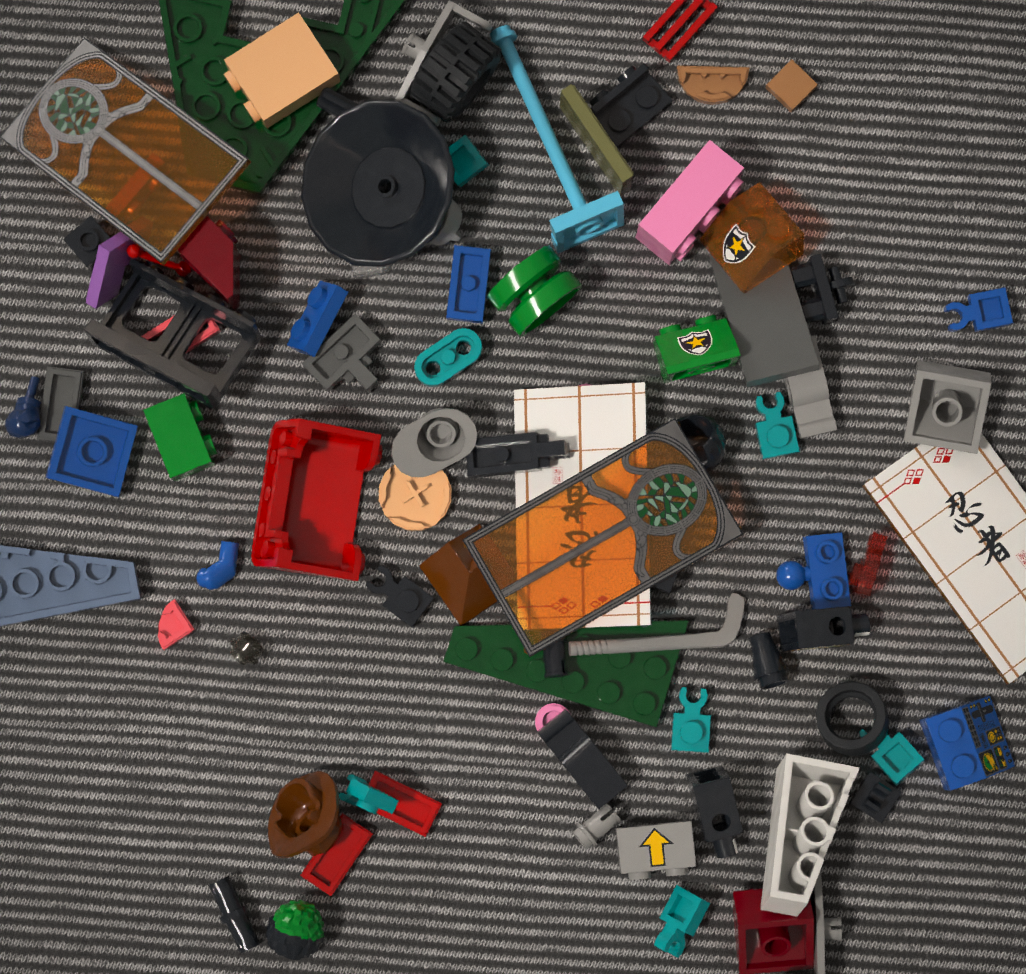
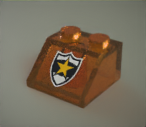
M760 182L731 200L700 238L704 247L744 294L803 256L804 233Z

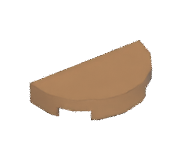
M677 66L676 70L679 84L688 96L700 103L716 105L726 103L740 93L747 82L750 67Z

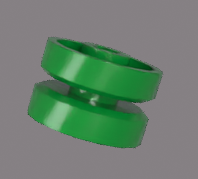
M550 245L544 246L517 264L487 295V298L499 312L507 311L517 306L510 314L508 323L519 337L527 335L548 320L582 288V284L571 271H563L550 278L558 270L561 263L560 257Z

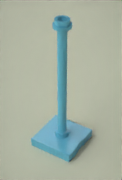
M503 25L494 29L490 33L491 41L502 49L501 52L573 208V210L549 220L552 231L551 239L557 254L623 226L624 203L618 191L586 203L513 42L517 39L516 32L511 30L509 25Z

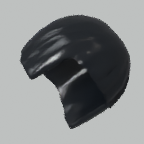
M690 415L677 419L678 424L707 473L714 470L720 464L726 452V437L723 428L714 418L707 415ZM664 443L672 464H682L696 470L680 451Z

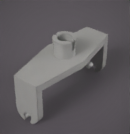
M450 0L426 40L412 32L407 41L416 47L413 48L406 43L404 44L401 53L415 59L394 100L401 101L427 114L432 122L437 125L440 124L441 118L408 100L416 73L433 48L442 39L454 14L463 17L488 32L493 27L488 21Z
M820 870L811 893L814 916V974H825V940H842V929H831L842 926L841 917L824 918Z

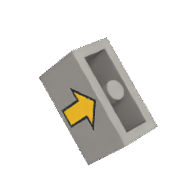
M690 820L615 828L620 873H628L629 880L651 878L650 871L665 870L666 876L688 874V867L696 866L692 822Z

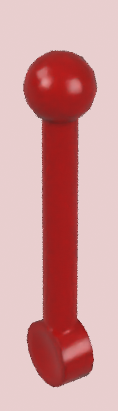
M131 244L127 247L126 253L130 258L140 257L176 270L177 274L181 277H186L191 272L190 266L184 261L175 263L164 259L160 262L148 252L141 250L137 244Z

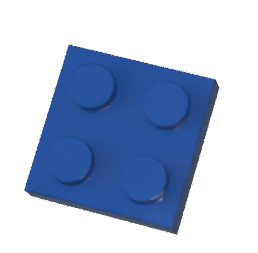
M65 406L45 478L119 497L138 426Z

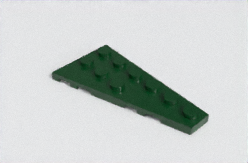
M651 621V625L579 628L565 636L568 638V642L565 643L568 676L544 678L543 650L529 657L511 625L454 626L443 662L657 727L680 649L569 656L568 643L569 641L683 635L686 632L689 621ZM562 628L524 630L531 644L534 645L538 643V640L542 639V632L561 630Z

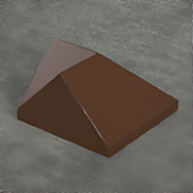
M480 524L446 543L419 565L460 626H463L497 602L462 540L481 529L482 526ZM488 534L473 542L500 590L517 581V576Z

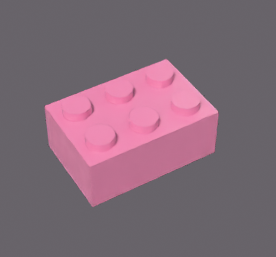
M709 140L639 223L635 238L668 265L675 258L681 262L693 248V243L697 239L694 235L698 230L704 234L717 219V214L720 211L718 206L722 202L728 206L741 190L740 187L744 181L740 178L744 167Z

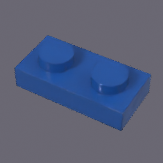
M454 245L446 320L483 324L491 249Z
M320 281L310 292L307 300L308 305L301 318L293 325L287 346L297 352L315 357L348 291L338 285Z

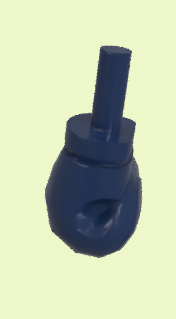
M31 376L26 395L17 398L14 411L9 413L5 420V429L12 437L22 439L32 436L40 427L41 414L39 408L41 402L35 399L40 381L38 377Z

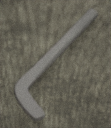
M731 593L727 602L725 620L719 631L683 635L569 641V656L721 648L728 646L736 638L741 626L744 612V597L737 593Z

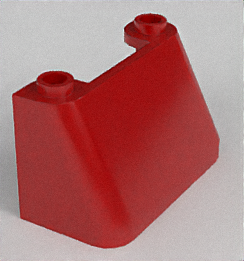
M301 418L279 420L274 424L269 438L252 544L251 558L254 566L347 581H359V575L362 574L365 567V555L361 552L359 545L353 544L363 474L377 466L382 458L383 450L380 444V434Z

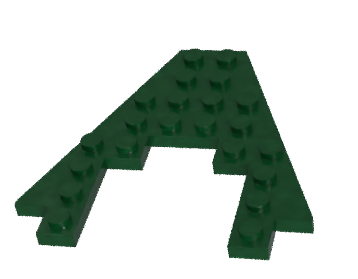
M159 0L176 105L248 158L247 162L225 187L261 195L324 112L323 109L316 105L318 97L269 128H266L261 120L255 123L243 105L248 101L243 91L240 89L235 93L224 76V73L229 71L224 59L251 43L225 36L233 7L232 1ZM344 0L338 25L303 17V20L339 73L341 82L330 89L337 93L341 90L408 0ZM179 118L189 178L218 185L236 164L237 160Z

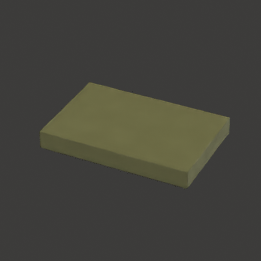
M570 84L561 90L560 109L621 197L631 190L634 173L575 85Z

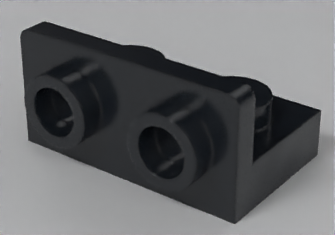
M645 63L637 69L634 65L629 67L617 79L620 84L610 92L607 89L602 90L590 101L591 111L617 149L672 104V99L649 74L650 68Z

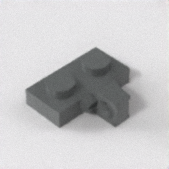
M354 314L320 346L315 357L309 356L302 365L327 392L342 379L348 385L356 379L370 393L379 382L367 369L373 363L368 355L382 342Z

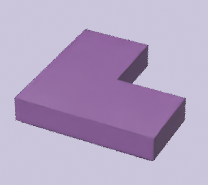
M144 217L128 227L150 243L155 223ZM121 231L98 246L86 297V303L95 309L119 294L125 266L129 264L131 259H137L130 258L126 253L127 247L136 243Z

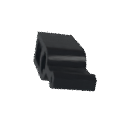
M566 708L537 731L538 735L598 809L628 786Z

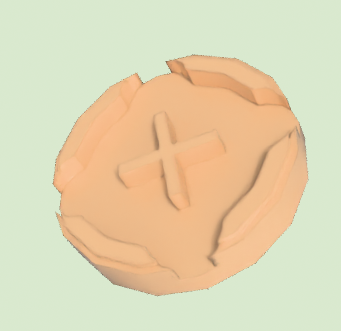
M394 464L385 472L379 485V502L384 515L394 525L407 531H423L436 526L446 516L451 505L452 488L443 470L426 477H410L402 473Z

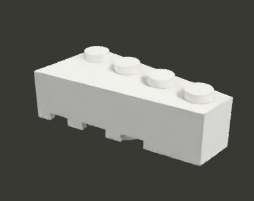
M786 753L776 769L760 910L797 917L808 904L823 865L824 857L829 844L832 842L837 823L860 767Z

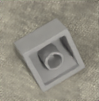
M917 360L904 441L977 454L992 384L991 373Z

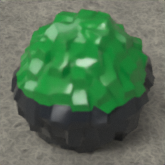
M290 900L289 903L282 904L275 911V914L269 917L266 932L268 945L279 956H284L291 960H300L304 957L309 958L311 954L318 952L320 945L325 940L324 922L314 904L303 900Z

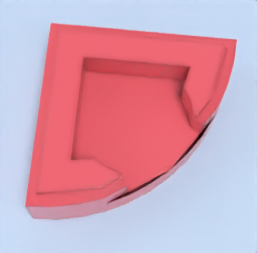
M176 599L172 600L164 608L159 620L158 639L164 651L196 631Z

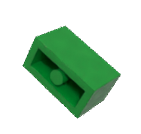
M183 393L143 410L170 479L175 482L215 466L212 456L218 454L210 433L206 435L202 433L198 422L203 421L204 417L197 400L190 401L186 394Z

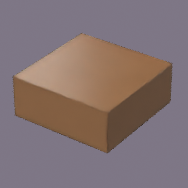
M791 59L765 88L792 113L816 89L818 84Z

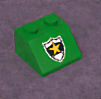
M711 315L695 320L696 326L681 329V325L676 324L659 330L660 335L654 337L653 344L664 384L735 366L740 357V352L726 318L717 320L716 315Z

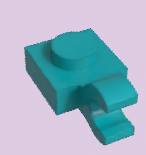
M348 775L347 779L350 781V784L346 790L347 794L340 792V800L353 806H358L373 814H377L379 808L393 814L399 800L369 786L366 780L358 776Z
M676 885L659 917L667 923L657 936L654 946L679 958L685 948V933L694 936L711 903Z

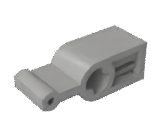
M815 335L811 336L819 361V370L784 378L800 439L837 430Z

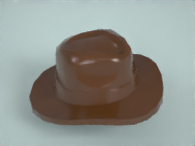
M317 771L295 778L281 788L270 812L268 839L271 853L278 858H291L303 852L312 856L326 853L333 847L342 832V821L339 815V792L337 784L329 774Z

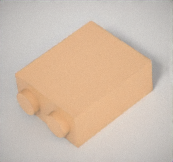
M299 12L224 59L229 70L224 73L226 80L235 93L240 89L243 91L248 99L243 104L255 123L261 120L266 128H269L318 97L324 88H332L341 82L339 73Z

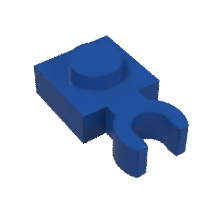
M1005 287L969 294L967 296L969 306L959 302H952L943 308L944 312L956 311L960 315L959 323H953L948 326V331L950 332L960 331L970 322H973L975 332L1013 324Z

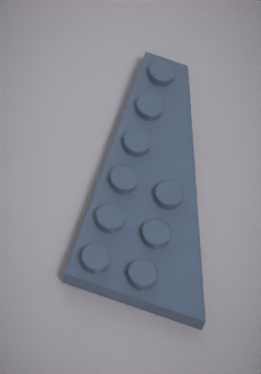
M0 545V627L142 599L136 564L134 562Z

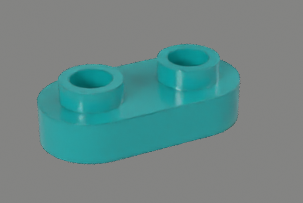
M457 329L420 353L414 365L418 380L425 386L438 387L473 365L482 353V343L479 336L470 329ZM462 342L468 343L471 347L470 352L466 355H461L456 350L457 346ZM430 363H437L440 366V371L436 375H430L426 371L427 366Z

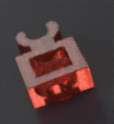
M875 532L870 534L864 558L861 564L854 563L848 584L854 585L853 595L863 598L870 597L888 536Z

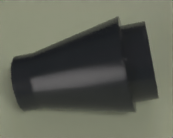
M764 632L750 637L754 682L759 683L761 690L771 689L789 681L787 673L790 670L772 640L771 633Z

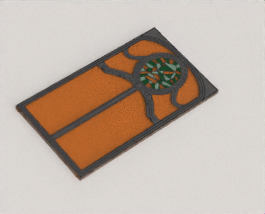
M85 37L0 136L10 147L163 265L169 261L251 163L246 156Z
M674 418L463 538L462 541L464 542L463 546L468 549L522 643L524 652L531 657L741 537L743 532L681 429V424Z

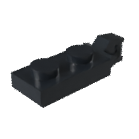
M537 432L477 438L475 447L466 456L467 474L470 478L542 471V469L551 468L550 460L570 458V446L565 440L549 442L548 434H539Z

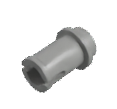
M606 803L583 824L578 822L576 824L577 829L572 833L585 849H588L590 846L596 847L598 845L596 841L617 823L619 824L621 819L615 811L612 812V808Z

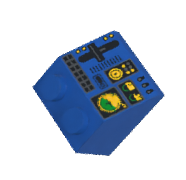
M990 696L919 720L944 790L951 791L972 784L1015 766Z

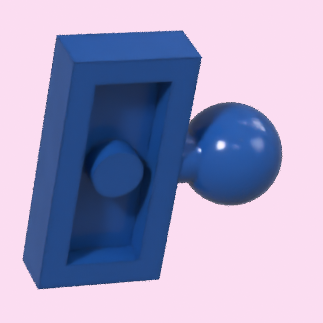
M842 532L803 537L806 566L803 567L796 561L782 563L776 572L779 585L786 590H796L805 581H808L812 610L851 606Z

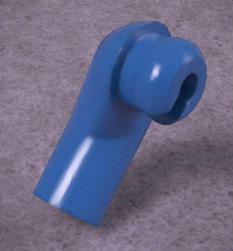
M221 541L219 561L207 569L201 568L197 573L196 580L200 587L209 590L218 589L235 576L239 543Z

